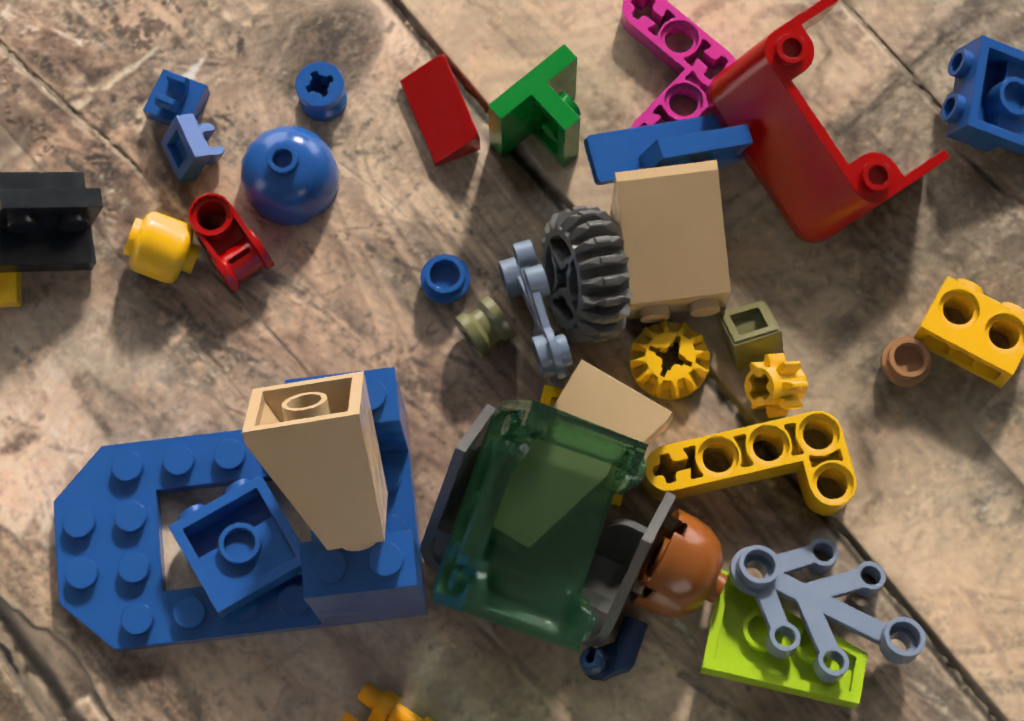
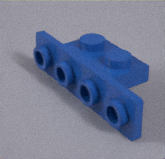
M714 114L593 134L584 140L586 154L596 185L614 183L615 172L717 160L718 169H722L744 160L741 152L753 143L748 124L723 128Z

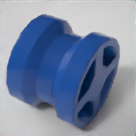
M318 61L308 64L301 69L296 77L295 87L302 111L307 117L315 121L326 122L334 120L341 115L346 108L348 97L342 73L337 67L328 62ZM321 85H326V86H328V89H327V88H322Z

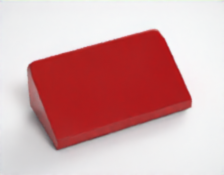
M444 54L433 58L400 80L435 167L480 150L478 131Z

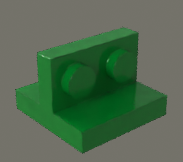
M565 44L488 105L490 144L502 157L531 134L536 137L563 167L578 156L579 116L581 112L573 101L576 96L577 57Z

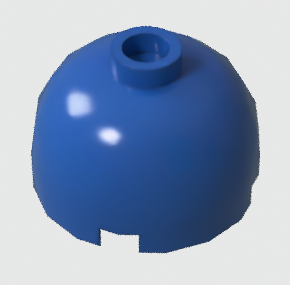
M278 126L263 132L249 144L241 161V185L248 203L262 218L278 225H301L309 222L308 219L316 217L320 212L324 213L332 205L339 190V169L331 149L316 133L300 126Z

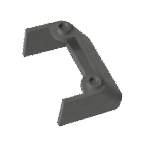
M486 404L454 450L421 542L422 558L435 572L581 645H601L609 638L652 551L676 495L668 491L666 492L648 528L629 519H616L606 525L600 538L597 539L565 523L534 552L522 546L516 554L491 539L490 537L495 529L484 522L513 474L505 459L482 447L496 411L495 407Z

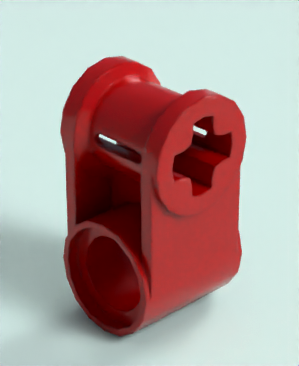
M206 193L192 202L189 209L190 224L198 241L209 255L211 263L232 293L239 290L240 282L263 267L269 270L275 266L258 237L251 229L247 228L224 196L216 193ZM213 214L226 216V220L220 228L215 230L202 228L203 222L208 216Z

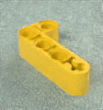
M824 411L807 412L660 446L647 456L642 473V485L646 493L653 499L662 501L667 491L676 495L675 500L796 472L807 507L814 513L822 516H832L839 513L853 497L857 487L856 476L842 428L835 417ZM812 429L820 431L825 435L828 447L824 449L811 448L806 444L803 432ZM758 441L771 442L777 448L779 458L773 461L760 459L753 450V444ZM710 452L721 453L727 458L729 469L721 473L710 471L703 463V456ZM688 457H691V468L685 469ZM666 464L669 472L678 471L675 474L673 483H666L664 476H655L657 475L659 465ZM821 478L835 480L841 488V497L838 499L824 497L817 488V480Z

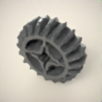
M572 207L560 213L552 214L550 222L546 223L544 229L545 235L541 240L543 253H541L540 258L550 288V294L547 295L549 301L548 309L553 312L555 325L560 327L561 334L569 338L572 343L583 342L584 344L605 342L608 338L618 337L620 330L625 328L626 317L630 314L631 310L628 300L632 297L629 289V279L632 276L628 273L627 266L629 258L624 253V240L622 237H618V226L614 221H611L606 211H601L598 207Z

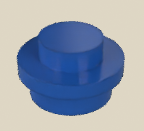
M449 254L438 255L431 258L424 265L420 277L421 286L424 293L431 300L441 304L454 303L467 293L470 286V272L467 265L460 258Z

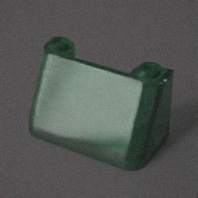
M535 400L502 401L497 406L488 424L433 587V600L435 603L579 652L582 642L589 638L595 624V613L591 610L590 600L582 596L581 592L614 494H624L631 487L635 488L640 484L646 471V459L644 456L648 444Z

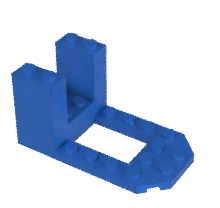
M395 367L364 370L388 490L385 541L377 542L370 548L361 551H347L343 548L327 550L311 530L312 541L299 543L302 575L294 576L220 619L203 587L166 591L160 494L229 486L240 479L248 478L251 480L260 474L265 482L273 481L244 444L242 430L106 445L99 448L53 502L59 604L118 652L428 615L408 418ZM356 372L287 379L285 384Z

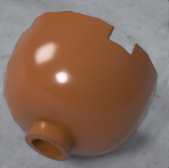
M677 509L670 517L679 522L672 531L662 527L638 577V580L645 583L641 595L634 591L630 594V603L664 618H680L694 613L705 600L712 604L715 603L727 581V575L720 572L724 556L720 541L715 533L698 518L681 509Z

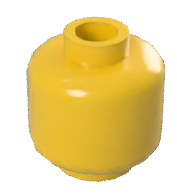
M150 212L143 220L135 218L122 255L129 257V267L135 273L171 284L178 279L181 271L191 274L201 246L192 243L194 231L190 224L158 212Z

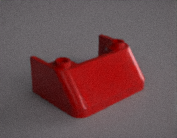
M820 0L775 29L716 75L707 89L708 105L723 128L748 124L753 143L741 152V155L795 235L809 243H819L833 236L950 158L944 149L906 175L901 173L890 157L878 152L866 153L850 164L847 163L792 81L805 72L814 59V45L805 30L821 21L840 0Z

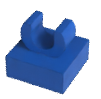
M163 69L143 112L146 118L167 126L171 125L177 115L193 113L197 120L210 95V91L205 84Z
M193 113L175 116L160 141L179 183L196 180L205 165L216 164L225 152L223 146H208L206 141L210 139L215 128L209 123L199 125Z

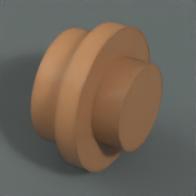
M904 336L892 340L887 344L881 355V368L884 375L898 386H916L927 378L932 369L933 361L930 350L922 341L913 337Z

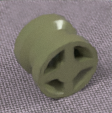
M489 296L479 300L477 309L471 313H461L454 318L459 332L480 359L490 355L492 346L498 342H508L515 337L514 329L509 320Z

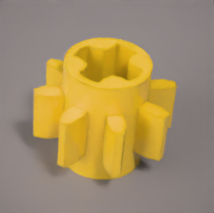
M784 353L765 354L764 362H751L749 364L751 371L746 376L744 388L747 398L752 403L751 408L753 410L766 408L767 417L774 418L787 416L789 409L802 408L801 399L806 394L808 382L800 368V361L786 362Z

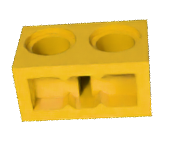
M947 276L932 300L913 338L922 341L931 352L1002 388L1013 376L1024 355V309L1013 303H1000L984 295L982 288L972 281L962 278L955 280ZM954 308L960 311L965 319V324L956 325L949 322L944 316L943 309ZM997 331L1004 334L1010 342V348L1001 349L995 346L990 340L989 332Z

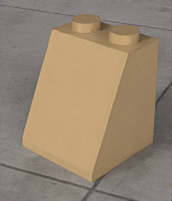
M717 160L615 172L611 211L613 221L618 226V237H622L624 240V253L629 258L627 262L628 273L632 276L629 279V289L632 297L628 300L631 310L628 319L640 318V321L643 323H657L664 319H669L670 314L690 312V315L693 317H705L714 315L720 311V308L726 307L731 294Z
M364 371L253 389L242 429L244 444L327 550L343 548L347 551H361L370 548L377 542L385 541L388 490Z

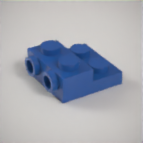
M982 35L956 50L950 59L948 73L950 76L955 77L953 93L949 94L945 99L941 109L942 120L948 122L946 137L986 152L999 146L1024 156V51Z
M261 474L251 480L244 478L235 481L223 491V496L205 506L204 504H196L185 509L178 515L177 521L168 526L220 619L302 572L299 548L301 541Z

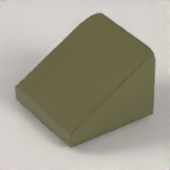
M765 300L717 314L732 361L738 371L750 368L749 364L751 362H764L765 354L784 353L782 331Z

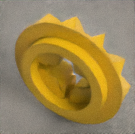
M664 319L658 324L645 327L633 342L629 357L630 370L637 384L648 394L666 400L680 399L695 392L705 381L710 366V352L707 349L702 334H698L689 328L686 322L675 323ZM676 342L678 343L677 349L679 350L678 358L684 361V364L682 366L674 364L671 370H667L665 377L661 376L663 370L661 367L662 359L656 356V353L658 351L666 353Z

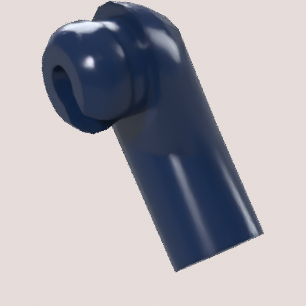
M624 616L615 642L598 648L593 646L586 648L582 652L579 662L581 669L587 677L592 680L605 681L629 672L635 665L648 624L638 619Z

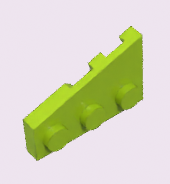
M721 569L720 572L727 575V581L719 598L713 603L700 673L856 709L860 704L868 653L833 633L838 647L848 655L850 665L839 681L835 683L822 681L814 672L813 664L817 653L802 619L783 609L788 623L793 624L799 630L801 641L790 657L783 659L774 657L765 646V638L769 630L755 597L739 591L733 584L730 574ZM775 634V639L780 645H791L787 636ZM831 658L823 659L827 668L833 671L839 670V665L835 660Z

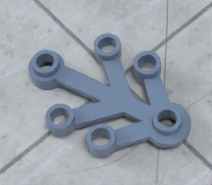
M530 239L512 244L514 257L498 261L506 294L509 300L523 296L534 321L531 342L542 378L549 377L552 384L568 380L570 376L567 366L573 364L570 349L564 334L554 335L541 298L550 294L542 264L537 262Z
M816 538L811 541L809 546L775 554L771 549L762 545L748 546L740 549L731 560L729 574L733 584L742 593L755 597L769 632L765 638V646L768 652L777 658H788L793 655L801 641L799 630L787 621L778 597L779 595L795 603L817 653L813 664L814 672L824 682L835 683L839 681L850 665L848 655L838 647L827 620L879 645L883 656L895 664L911 663L925 647V632L915 620L908 617H896L886 624L835 599L855 592L863 597H873L878 594L886 582V573L879 564L865 561L859 564L855 570L807 583L787 575L805 568L818 574L830 571L837 561L839 553L836 545L829 539ZM820 550L824 552L829 560L821 561L817 559L813 551ZM746 569H757L758 571H760L763 578L759 579L753 577L747 572ZM861 574L871 575L875 579L876 584L870 585L865 583L861 578ZM775 634L787 636L791 645H780L775 639ZM891 639L900 640L905 645L906 651L895 647ZM831 658L835 660L839 665V670L833 671L827 668L823 659Z

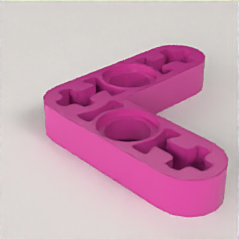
M623 0L621 21L624 29L679 75L634 121L631 128L659 124L661 119L665 122L707 116L711 112L707 102V89L715 78L713 77L711 80L706 78L707 66L713 70L718 66L725 69L736 59L728 50L667 0ZM635 7L641 11L647 7L651 8V19L646 16L640 17L639 20L634 18ZM656 24L661 28L657 36L654 35ZM683 33L691 39L692 47L686 52H673L666 46L665 40L671 34ZM700 50H704L702 62L698 58L696 59ZM676 96H688L694 100L697 109L691 115L679 116L670 109V101Z

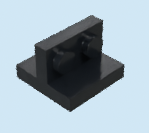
M0 172V273L92 270L96 264L91 226L103 208L101 188H86L84 172Z

